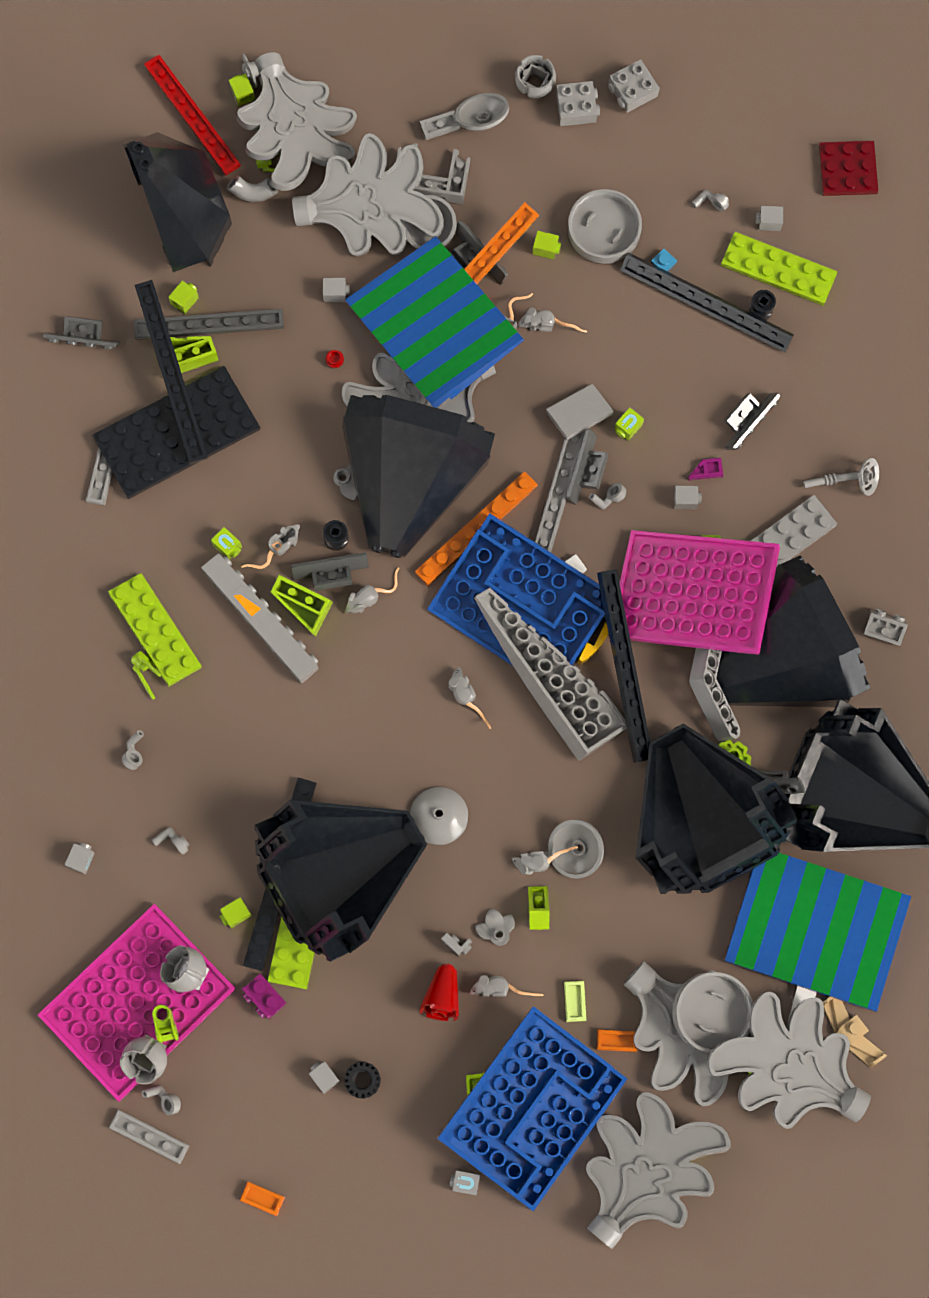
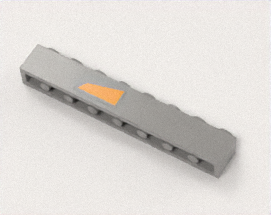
M218 553L201 567L203 573L302 684L319 670L318 660L312 653L310 655L306 653V647L300 640L296 641L292 637L294 633L287 625L284 627L280 623L281 618L275 611L273 613L267 608L269 607L268 603L263 598L259 599L255 595L257 591L250 583L247 585L243 581L244 576L240 571L232 569L231 561L226 556L222 557Z

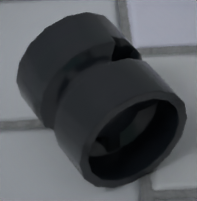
M768 290L757 291L752 297L749 312L764 320H768L776 305L774 294Z
M332 520L323 528L324 541L329 549L339 551L347 546L349 535L347 527L343 522Z

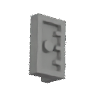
M878 608L875 611L870 610L863 634L901 646L908 626L905 617L897 614L890 616L886 614V611Z

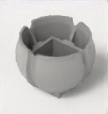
M531 55L524 58L516 69L515 83L523 95L528 94L529 98L539 99L549 94L552 87H554L556 71L549 59L543 60L541 55ZM531 74L543 80L540 88L527 83Z
M177 946L166 955L167 962H163L161 965L160 976L162 981L169 988L177 992L184 993L194 989L199 991L209 971L203 956L191 947Z
M148 1035L132 1040L124 1048L120 1059L122 1071L129 1079L135 1077L136 1083L150 1084L161 1077L167 1065L166 1045Z

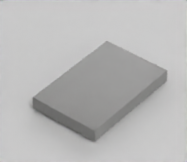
M593 384L546 409L547 415L566 440L608 418L614 412Z

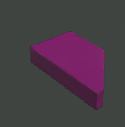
M721 458L702 459L688 476V481L723 477Z

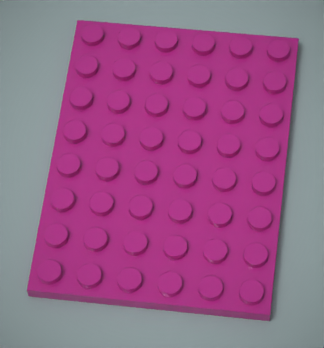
M631 530L620 579V589L630 640L759 655L780 545L776 543Z
M153 904L51 1001L38 1016L113 1097L120 1102L139 1084L136 1083L135 1077L129 1079L122 1071L120 1066L122 1053L126 1045L136 1038L148 1035L157 1040L152 1016L156 1006H168L172 1010L179 1040L175 1041L173 1039L162 1043L166 1045L165 1051L169 1055L236 988L156 904ZM177 946L191 947L203 956L209 971L199 991L194 989L184 993L177 992L169 988L162 981L160 976L161 965L163 962H167L166 955ZM164 1008L160 1009L157 1013L160 1020H164L167 1017V1010Z

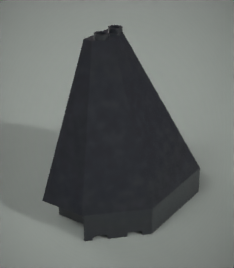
M158 132L123 144L138 186L141 184L143 186L163 243V250L172 271L176 272L206 260L211 267L213 259L219 251L232 222L205 152Z
M350 395L345 417H343L342 428L368 548H372V551L376 553H383V551L390 553V556L395 558L406 557L488 465L495 433L485 431L484 427L476 422H467V417L464 415L390 395H382L381 398L375 395H363L362 397Z
M801 555L778 564L776 567L759 655L722 651L716 679L729 705L835 708L836 702L839 699L848 703L850 698L871 689L865 677L867 673L864 662L861 661L858 655L861 653V650L824 578L820 574L816 576L815 569L809 563H805Z
M839 699L836 702L835 709L832 712L828 710L818 720L820 724L814 729L810 728L805 733L789 771V778L801 779L805 793L785 794L797 818L796 823L792 824L789 828L791 832L786 841L796 845L801 850L819 852L929 848V781L882 708L857 709Z
M684 723L650 742L636 859L654 877L660 894H666L669 891H676L677 894L692 893V890L709 893L779 854V846L782 842L786 841L791 832L789 828L792 824L796 823L797 818L789 803V799L774 780Z
M289 800L273 814V817L254 825V830L258 834V840H255L256 855L259 856L260 863L256 866L261 881L294 940L299 944L305 943L308 945L309 950L318 955H325L326 960L329 962L347 953H352L368 941L427 846L424 836L415 824L414 818L406 810Z

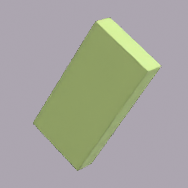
M584 981L564 982L566 1022L586 1021Z

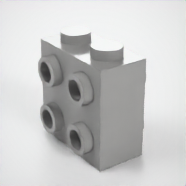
M641 59L609 77L608 88L612 94L615 93L619 106L624 108L627 113L658 97L659 86Z
M593 81L557 85L556 98L560 126L596 123L597 116L600 115L599 104L596 105L595 99H598L597 88L593 86Z

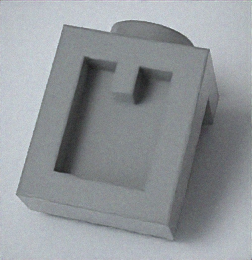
M446 933L441 938V941L458 957L461 954L465 956L472 948L470 946L472 943L470 938L462 946L459 945L461 941L454 934L450 936Z

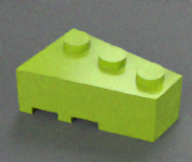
M211 336L170 337L181 373L219 361Z
M281 575L278 576L271 590V593L316 636L333 602Z

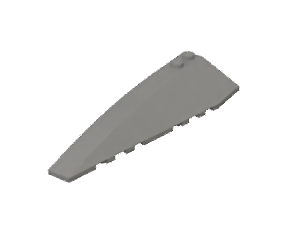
M491 588L474 597L517 673L578 761L587 757L627 729L625 719L603 690H598L594 686L595 683L590 679L587 680L576 666L570 665L567 658L544 637L541 638L535 632L536 629L531 625L528 626L521 619V616L517 612L514 613L508 607V604Z

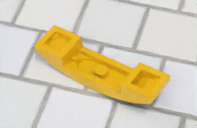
M606 622L595 645L586 644L577 664L585 663L600 649L609 634Z

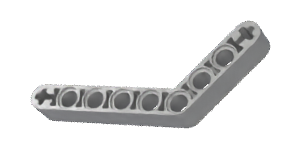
M696 648L689 680L690 686L716 739L721 742L736 739L740 736V727L716 679L722 651Z

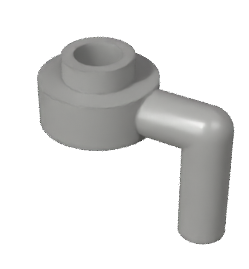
M704 190L691 203L694 208H697L707 198L720 212H724L729 207V200L726 195L722 193L713 194L709 190Z
M614 483L608 489L607 497L604 500L594 493L589 495V499L600 509L604 510L612 502L622 501L626 495V488L620 483Z
M138 730L127 741V752L122 756L123 764L131 770H136L143 762L141 754L135 750V744L144 736L141 730Z
M168 827L152 839V842L157 846L169 837L182 855L189 851L187 849L189 843L183 836L179 838L171 827Z
M162 1086L142 1091L144 1098L159 1095L161 1107L165 1114L172 1115L179 1112L181 1106L180 1099L175 1094H168Z

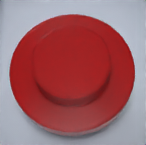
M338 350L329 351L325 357L326 364L331 368H339L344 363L343 354Z

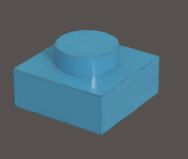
M663 249L651 260V263L669 271L677 263V260Z

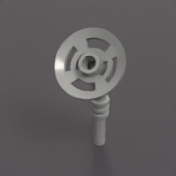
M867 458L859 472L832 473V475L828 474V476L824 475V477L803 481V487L809 488L824 484L828 486L833 483L837 484L840 481L858 479L861 492L864 495L870 496L878 485L879 466L874 458Z

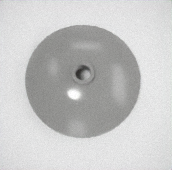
M478 94L466 99L458 106L455 118L457 123L467 130H487L497 126L505 119L509 112V104L506 98L499 94Z
M426 195L438 206L443 215L444 228L437 238L446 246L456 231L457 219L455 212L446 200L438 196ZM402 221L407 232V241L415 248H420L433 238L416 226Z
M434 787L423 791L413 802L410 815L414 818L415 824L424 836L425 841L432 845H446L457 840L465 831L468 823L466 803L458 793L445 787ZM437 811H442L443 815L441 817H437L435 813Z
M583 820L565 821L553 830L549 838V857L558 851L578 846L576 849L560 854L551 862L564 876L575 879L587 877L599 868L603 860L604 845L602 838L591 824ZM580 844L583 846L582 851L579 849Z

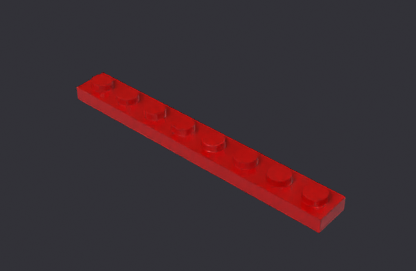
M157 55L144 63L147 71L224 175L227 176L241 167L239 161L161 56Z

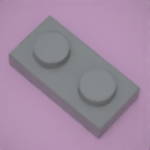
M454 110L420 121L425 140L460 130Z

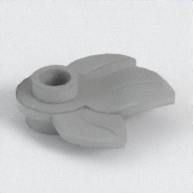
M243 53V73L247 75L248 80H251L253 87L256 89L257 82L255 76L259 75L255 62H249Z
M351 465L346 469H338L333 475L335 484L340 487L341 494L344 497L355 500L357 493ZM345 476L346 480L341 481L339 478Z
M490 909L485 917L486 923L477 924L475 926L476 931L482 939L491 940L494 945H505L509 941V933L514 929V918L511 914L502 917L497 910ZM498 933L503 934L501 938L496 937Z

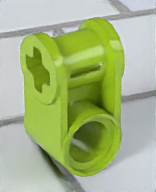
M165 1005L156 1006L152 1016L157 1041L163 1043L173 1039L175 1041L179 1040L172 1010ZM162 1008L167 1010V1017L164 1020H160L157 1016L158 1011Z

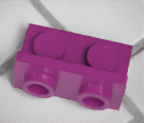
M261 974L246 987L242 988L245 992L242 996L249 1004L252 1001L257 1006L255 1011L262 1018L266 1016L268 1019H271L287 1004Z

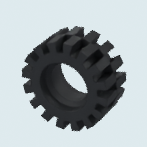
M367 1062L352 1064L347 1069L344 1077L347 1091L356 1098L365 1099L371 1097L380 1087L381 1078L378 1070ZM365 1072L370 1076V1084L367 1087L359 1088L356 1086L355 1077L358 1073Z

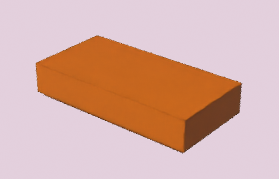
M597 1030V1050L637 1052V1048L633 1044L635 1032Z
M247 1182L240 1201L278 1216L285 1197Z

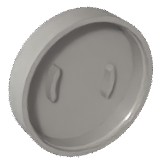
M609 189L591 191L582 196L572 207L568 220V236L574 249L587 260L602 264L620 261L626 258L628 253H632L639 242L642 230V218L636 204L623 193Z
M720 972L700 973L688 979L678 990L673 1002L672 1014L674 1025L680 1037L688 1045L699 1051L710 1053L717 1045L726 1040L748 1036L750 1033L749 1013L753 1001L746 987L733 976Z

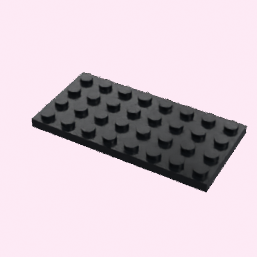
M225 366L186 385L207 457L261 430ZM169 395L92 435L127 499L196 464L189 463Z

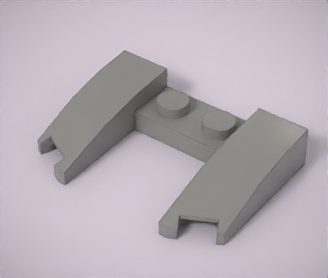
M401 147L398 148L396 160L402 151ZM454 149L449 177L422 175L421 181L414 191L424 195L444 197L450 203L463 204L470 157L465 162L457 157L459 151Z

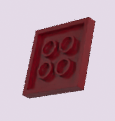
M874 141L820 142L819 155L823 196L878 194Z

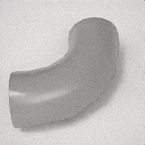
M238 175L227 185V190L241 200L249 202L265 201L278 193V189L271 186V179L269 178L258 184H251Z

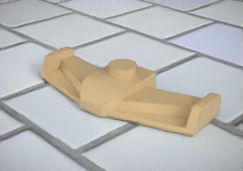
M829 997L823 1001L825 1013L834 1033L843 1034L849 1039V1051L870 1068L887 1056L863 1036L869 1030L857 1015L851 1019L849 1018L841 1000Z

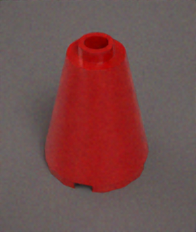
M442 964V966L437 968L420 1006V1013L422 1014L424 1011L426 1017L430 1019L448 1021V1018H453V1021H456L459 1018L457 970L451 964Z

